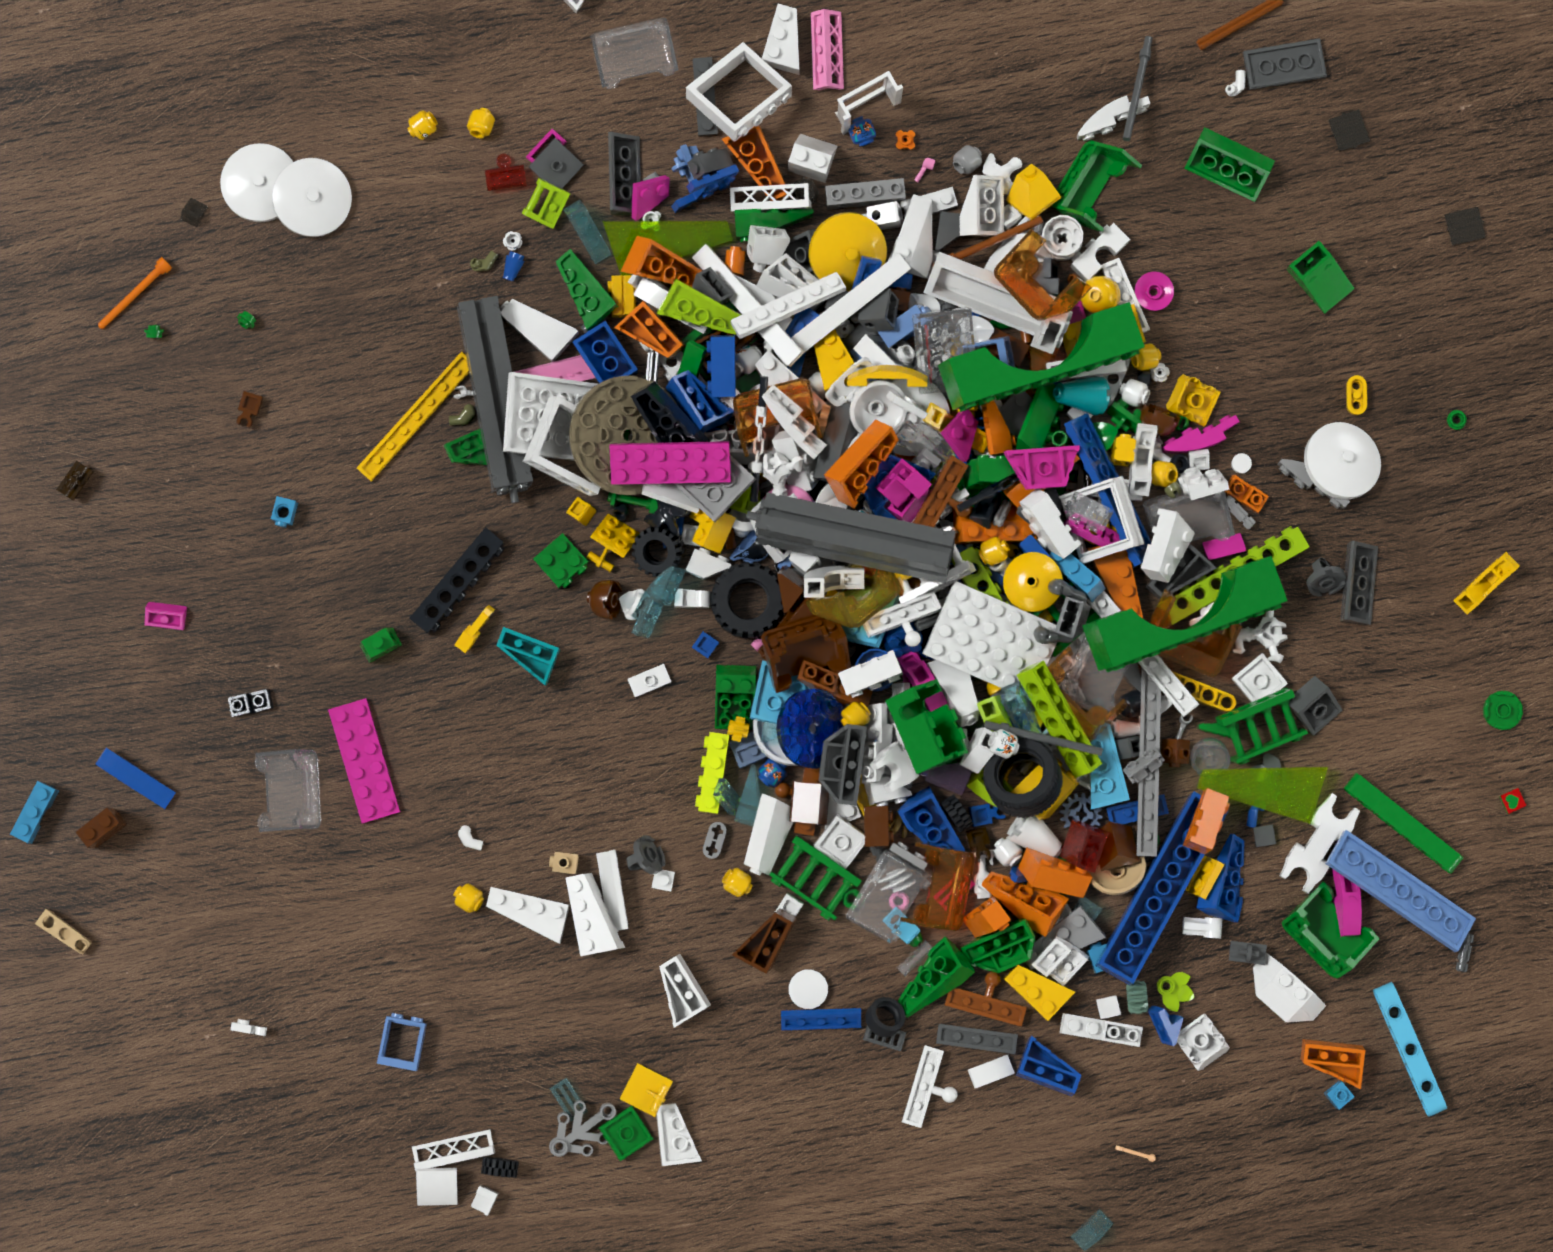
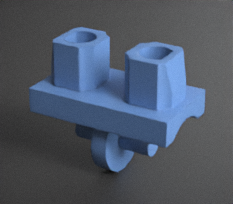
M685 144L676 151L678 156L674 158L676 165L671 169L673 172L679 171L681 177L686 175L690 183L694 178L687 162L693 159V155L699 151L696 146L687 147Z

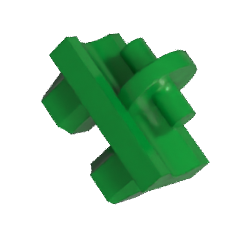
M1122 398L1117 402L1114 401L1107 411V414L1113 417L1110 421L1116 424L1118 430L1121 428L1127 432L1129 429L1136 433L1137 424L1141 423V410L1136 409L1131 414L1126 410L1129 404L1124 402Z

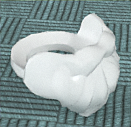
M643 589L628 591L619 598L623 613L628 620L637 619L639 607L647 597Z

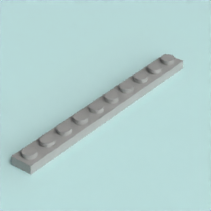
M1142 667L1139 758L1146 750L1156 747L1160 752L1161 689ZM1147 767L1144 770L1148 776L1138 782L1136 856L1157 857L1159 768L1151 772Z

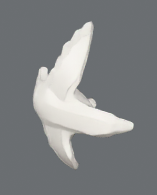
M990 153L983 165L982 172L984 175L1003 176L1004 194L1008 195L1013 185L1009 176L1013 171L1022 167V161L1017 157H1013L1007 164L1000 166L996 164L994 154Z

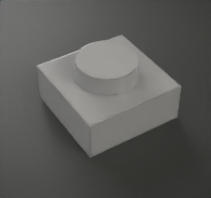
M927 448L922 450L916 457L922 467L930 470L936 468L942 461Z

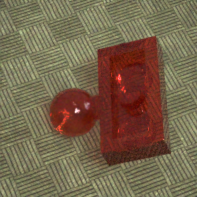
M502 153L497 156L496 164L499 168L485 170L488 191L527 186L524 165L509 167L511 165V157L508 154Z

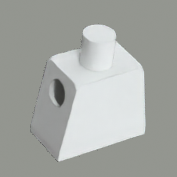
M897 201L867 207V214H861L872 220L880 230L902 227L904 222L902 208Z
M750 225L747 255L751 262L754 263L753 269L755 271L763 272L766 265H771L782 257L790 242V237L785 229Z

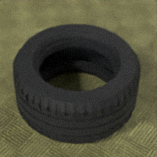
M1017 738V743L1019 744L1018 752L1015 755L1012 754L1007 759L993 754L985 764L983 780L991 800L1002 812L1010 816L1012 815V817L1017 816L1018 818L1033 817L1043 813L1044 810L1046 811L1047 808L1051 807V804L1055 803L1054 801L1057 800L1061 792L1063 776L1057 759L1045 744L1027 738ZM1021 762L1039 764L1043 768V776L1040 783L1032 791L1024 794H1013L1003 788L1004 777L1011 767Z

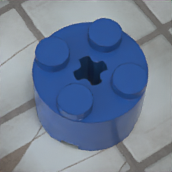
M915 621L910 622L913 631L920 634V643L915 647L908 646L905 642L906 633L903 626L885 632L883 643L887 652L893 650L896 658H899L906 653L919 652L922 649L923 635L922 631L915 629Z

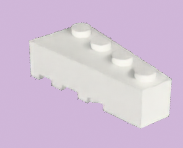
M587 873L566 877L580 956L625 948L623 941L620 940L617 933L618 930L610 918V912L601 898L602 894L593 874Z

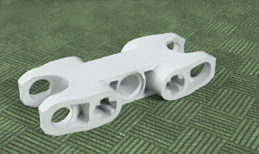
M899 741L883 749L870 764L872 770L879 769L885 765L890 768L892 777L884 786L886 793L910 784L919 777V774L915 772L905 746L902 747Z
M1333 793L1327 797L1312 815L1309 824L1316 829L1305 847L1298 842L1295 843L1287 855L1279 875L1281 878L1286 879L1294 868H1302L1307 874V881L1302 891L1307 894L1322 880L1329 869V866L1325 864L1326 860L1323 858L1334 840L1338 842L1343 831L1352 832L1360 812L1357 808H1353L1345 819L1336 818L1333 815L1332 807L1337 796Z

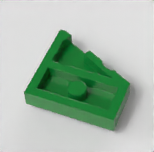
M480 429L443 445L452 463L486 465Z

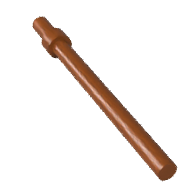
M1038 216L1032 221L1029 220L960 252L948 255L961 260L1042 224V218Z

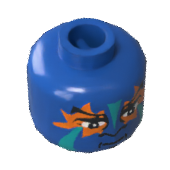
M863 116L853 119V124L850 125L848 130L853 144H859V147L874 142L873 138L876 137V131L870 119H863Z
M769 758L758 769L760 774L758 777L767 787H776L787 777V771L785 770L787 766Z

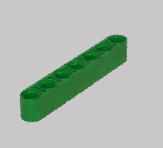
M1355 773L1343 788L1349 795L1446 872L1452 874L1464 859L1458 852L1358 773Z

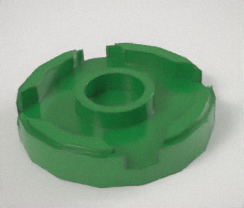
M1497 691L1489 695L1483 705V717L1487 724L1494 729H1511L1520 722L1523 715L1522 703L1512 692Z

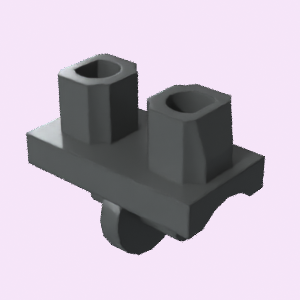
M1230 941L1228 961L1265 965L1267 945Z

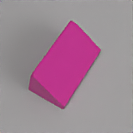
M1241 533L1202 542L1205 556L1209 561L1246 552Z
M148 602L145 607V626L184 630L187 607Z

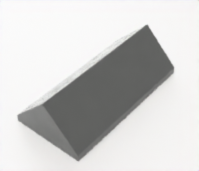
M608 132L611 215H632L633 183L641 182L640 137Z
M844 403L838 407L832 404L822 440L827 446L818 455L813 479L827 482L824 474L845 453L851 441L858 435L859 432L854 428L850 419L849 409L851 403Z
M1350 541L1347 544L1345 563L1346 584L1343 587L1340 622L1371 625L1378 546L1357 541Z

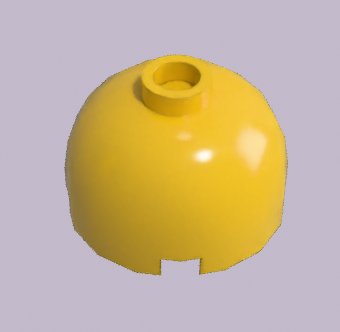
M1095 276L1087 280L1080 291L1082 305L1090 313L1115 307L1121 299L1118 284L1106 276Z

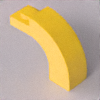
M1505 552L1480 573L1453 601L1466 614H1469L1501 582L1516 571L1520 565Z

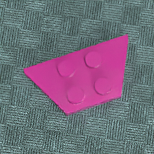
M1080 446L1004 451V455L1025 490L1059 488L1067 485L1069 473L1074 466V459L1077 452H1079Z

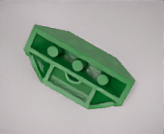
M1016 919L1009 922L1010 925L1004 930H996L995 932L979 936L962 946L961 950L973 967L977 966L996 973L1026 962L1032 958L1035 935L1027 920Z

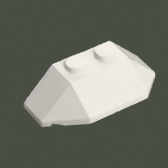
M1268 953L1265 955V965H1254L1253 973L1256 996L1285 1022L1313 1021L1326 1007L1311 989Z

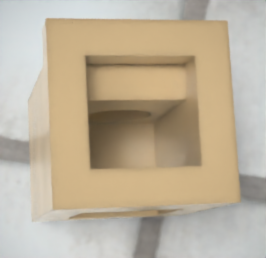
M555 852L554 856L550 855L549 867L553 868L552 872L577 875L579 855ZM561 859H565L567 861L566 866L562 867L560 865Z

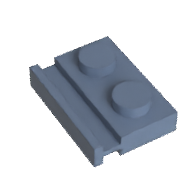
M753 732L748 733L747 738H742L741 742L729 741L740 769L768 758L758 747Z

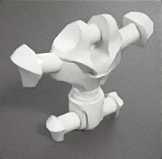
M775 452L774 456L771 453L764 454L761 473H763V477L774 484L773 494L788 496L787 488H785L786 480L792 474V470L795 469L798 472H802L804 459L800 456H795L792 462H790L780 452ZM752 462L748 465L750 470H752ZM794 493L788 496L792 498H798Z
M1274 610L1266 612L1265 617H1262V620L1255 629L1249 627L1242 629L1241 623L1234 624L1231 636L1235 642L1236 649H1233V652L1242 654L1246 651L1243 647V642L1257 639V641H1260L1265 646V649L1269 648L1271 657L1268 658V661L1281 663L1284 656L1278 654L1277 646L1288 639L1287 635L1282 634V628H1286V624L1273 617Z

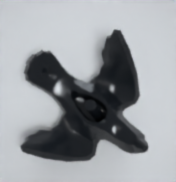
M655 499L658 509L654 513L646 515L644 521L656 528L665 523L670 532L679 537L676 518L683 517L687 510Z

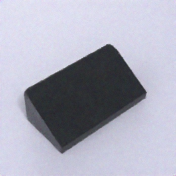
M996 492L995 496L988 500L985 499L975 504L969 518L979 525L990 529L1001 503L1000 492Z

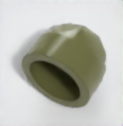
M1174 482L1164 489L1167 496L1172 499L1176 498L1174 494L1177 493L1180 496L1182 493L1178 482Z

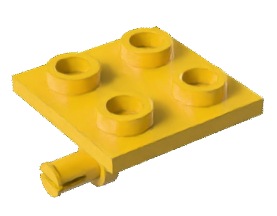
M607 514L590 536V538L603 545L605 549L601 557L590 551L587 558L596 563L598 568L601 566L611 572L614 565L604 560L608 551L611 550L624 558L632 548V544L635 543V538L639 535V532L612 515Z
M637 1063L620 1100L655 1117L662 1102H665V1096L673 1081Z

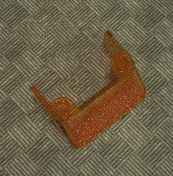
M1030 229L994 269V276L1033 318L1043 321L1071 311L1092 287L1076 276L1053 299L1032 277L1039 268V261L1034 254L1047 240Z
M799 378L775 384L774 386L803 409L800 415L815 426L818 437L823 438L810 381L806 378ZM759 389L740 393L733 399L737 433L745 457L749 456L747 443L754 442V438L757 437L758 427L755 425L756 407L759 401ZM768 406L766 425L762 429L780 425ZM763 417L758 418V424L760 422L763 424Z
M1166 589L1153 612L1151 624L1168 629L1171 623L1169 613L1176 597ZM1240 624L1231 625L1224 629L1222 635L1213 632V634L1205 636L1201 643L1194 640L1178 645V647L1160 652L1158 655L1206 676L1214 677L1220 673L1242 626Z
M1069 646L1048 666L1057 685L1065 678V671L1061 666L1073 655V651ZM1060 688L1090 743L1127 707L1126 701L1122 699L1110 712L1102 706H1094L1086 713Z
M916 842V847L927 849L925 852L926 862L933 865L926 904H919L915 908L913 918L901 917L900 921L928 928L957 931L961 928L964 919L975 857L970 852Z

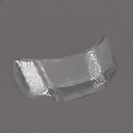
M905 420L894 430L899 439L896 444L897 446L909 450L916 456L927 448L942 460L936 468L932 469L936 473L933 477L934 481H936L949 456H957L944 437L923 422L918 424L911 422V420Z

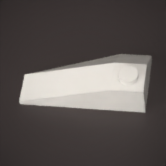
M913 194L891 259L900 253L911 268L907 273L925 279L933 260L932 200Z

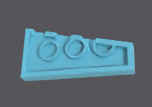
M1110 723L1090 727L1091 745L1103 748L1102 755H1098L1102 764L1090 773L1091 810L1130 800Z

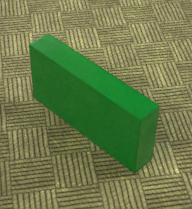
M689 340L686 344L678 374L689 370L698 378L707 348L693 340Z

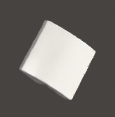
M1056 937L1031 965L1044 976L1050 975L1059 984L1064 986L1085 964L1089 956L1073 944Z
M457 1168L416 1169L417 1206L458 1205Z

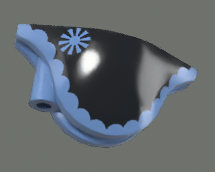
M753 530L741 541L729 558L733 561L742 559L744 562L753 563L765 559L768 556V552L763 545L758 544V537L755 536V531Z

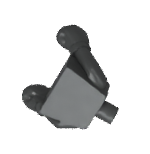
M1053 579L1048 585L1050 593L1066 596L1056 630L1052 631L1040 625L1034 630L1033 635L1035 640L1041 644L1070 643L1074 638L1083 633L1082 625L1086 624L1091 606L1087 604L1084 592L1074 589L1062 579Z

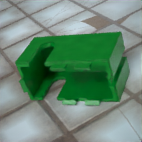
M937 679L911 687L885 700L916 774L942 766L968 753L963 741L966 738L962 727H957L955 722L959 720L955 710H950L948 704L933 711H928L925 707V700L942 691Z

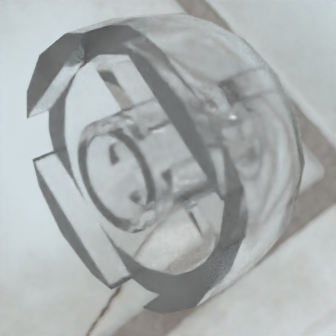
M1205 737L1200 739L1191 750V766L1200 776L1216 777L1219 775V772L1223 770L1225 772L1230 765V753L1225 743L1217 738Z

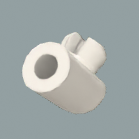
M467 825L462 826L458 831V836L463 845L481 851L484 841L473 839L470 833L471 828Z

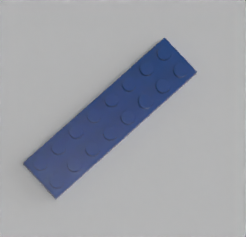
M1088 413L1064 424L1066 433L1071 438L1074 446H1080L1077 454L1080 456L1084 469L1092 480V485L1119 477ZM1111 488L1098 491L1102 506L1107 510L1110 522L1116 528L1120 540L1127 539ZM1133 506L1144 541L1143 545L1126 549L1128 558L1135 567L1143 562L1147 545H1151L1152 542Z

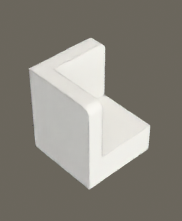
M480 1185L471 1207L488 1216L499 1193Z

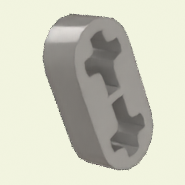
M721 822L711 824L706 836L703 853L709 859L717 858L723 846L727 830ZM720 825L723 834H719L717 840L713 839L715 833L712 831V828ZM712 841H715V849L718 851L710 856L706 848L711 847Z

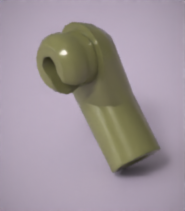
M490 251L485 259H472L470 266L476 272L488 271L499 256L495 252Z
M467 404L460 415L449 416V425L468 424L475 416L474 406Z

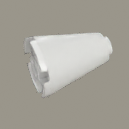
M1035 815L1025 818L1017 817L1007 832L1009 836L1006 839L1024 848L1028 847L1055 858L1062 852V843L1045 822L1039 820Z

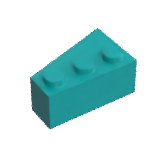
M503 627L496 646L542 684L547 686L560 649Z

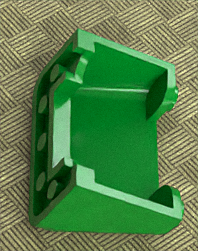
M1323 881L1282 921V926L1327 974L1337 979L1352 970L1380 938L1368 927H1361V935L1341 937L1336 908L1331 902L1334 898L1333 889Z

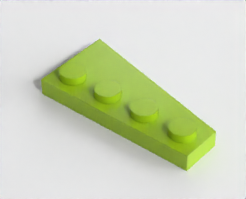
M675 279L656 312L659 315L669 316L734 335L736 332L730 320L741 315L678 279Z

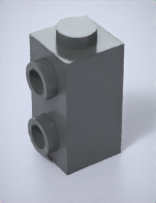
M718 147L709 150L707 153H704V151L697 152L693 155V159L687 162L693 178L697 180L703 179L702 177L708 174L712 176L718 170L734 165L728 149L719 150Z

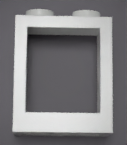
M865 334L853 348L862 358H868L874 366L897 365L913 369L910 364H905L898 360L897 351L894 348H888L881 336ZM884 379V380H885V381H892V380L894 381V380H896V379Z

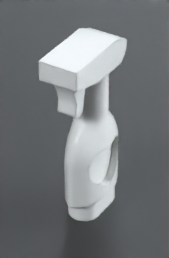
M995 849L990 850V852H991V860H989V863H990L991 865H993V857H994V850H995ZM981 855L980 863H978V872L974 876V893L977 894V899L992 897V894L982 886V882L990 873L986 870L985 858L987 856Z

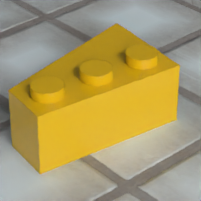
M1016 965L1004 977V980L1046 1021L1075 993L1020 965Z

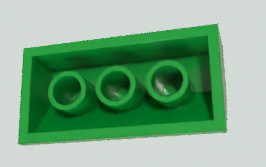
M1204 127L1184 169L1255 202L1270 174L1275 160Z
M1049 382L1037 388L1017 438L1016 450L1045 448L1046 443L1050 444L1053 435L1051 430L1057 427L1059 421L1058 412H1062L1065 406L1058 403L1053 396V390L1056 387L1054 383Z

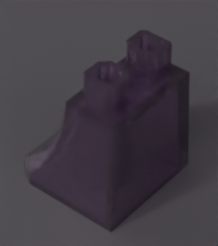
M961 762L944 764L919 773V776L926 778L925 783L962 798L973 771L961 766Z

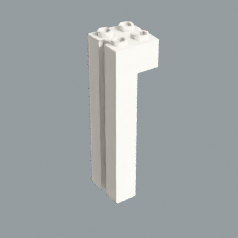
M939 252L923 292L1031 334L1034 337L1030 346L1053 354L1055 347L1060 348L1064 333L1067 331L1073 314L1070 311L1071 302L942 252Z

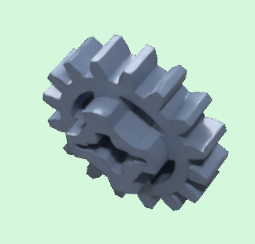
M1076 793L1073 800L1067 797L1068 804H1061L1065 809L1059 811L1060 814L1064 815L1059 820L1065 821L1066 824H1064L1063 828L1070 827V834L1075 830L1077 836H1080L1081 831L1086 836L1088 835V830L1091 832L1095 831L1094 825L1100 826L1097 819H1102L1103 817L1098 815L1102 808L1093 809L1094 812H1089L1086 808V803L1091 806V795L1085 798V793H1082L1081 797H1078ZM1079 801L1078 807L1074 810L1069 809L1074 802ZM1082 807L1086 817H1082L1080 821L1079 816H1076V812H1079ZM1068 817L1074 819L1075 826L1070 823ZM1086 820H1093L1089 826L1083 828Z

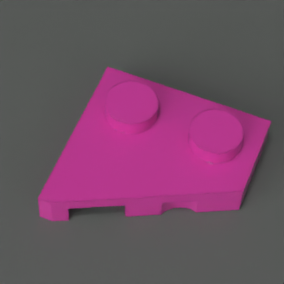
M664 175L633 183L631 218L635 221L639 220L645 213L652 210L669 196V177Z
M970 410L959 411L940 432L962 462L969 459L978 421Z

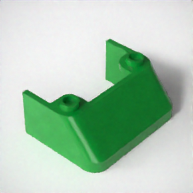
M1088 141L1079 151L1057 188L1061 198L1051 206L1063 215L1076 219L1080 225L1103 232L1104 228L1096 222L1097 212L1091 207L1110 176L1118 177L1124 174L1128 165L1136 168H1141L1142 165L1122 148L1096 141Z

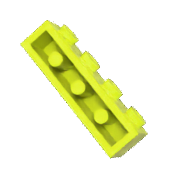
M709 732V736H705L704 748H707L706 756L702 755L701 760L704 774L703 776L699 775L698 787L702 788L701 794L696 795L695 807H699V812L719 813L729 743L728 734Z

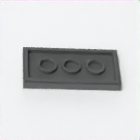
M1320 38L1242 52L1249 90L1327 77Z

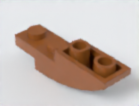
M805 660L802 662L797 678L810 689L842 705L862 702L868 708L873 692L865 689L862 690L863 694L854 698L851 695L847 696L837 673Z

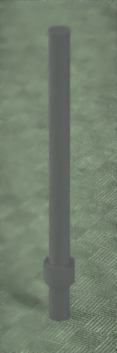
M1151 36L1145 37L1143 49L1140 50V63L1124 130V141H1130L1146 67L1152 54L1150 49L1153 38Z
M985 720L984 728L998 731L1003 729L1019 737L1101 756L1103 748L1011 727L1003 722L999 724Z

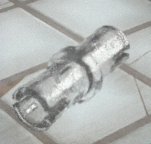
M925 940L914 952L911 951L909 953L910 956L897 969L906 977L913 968L922 963L921 961L933 947Z

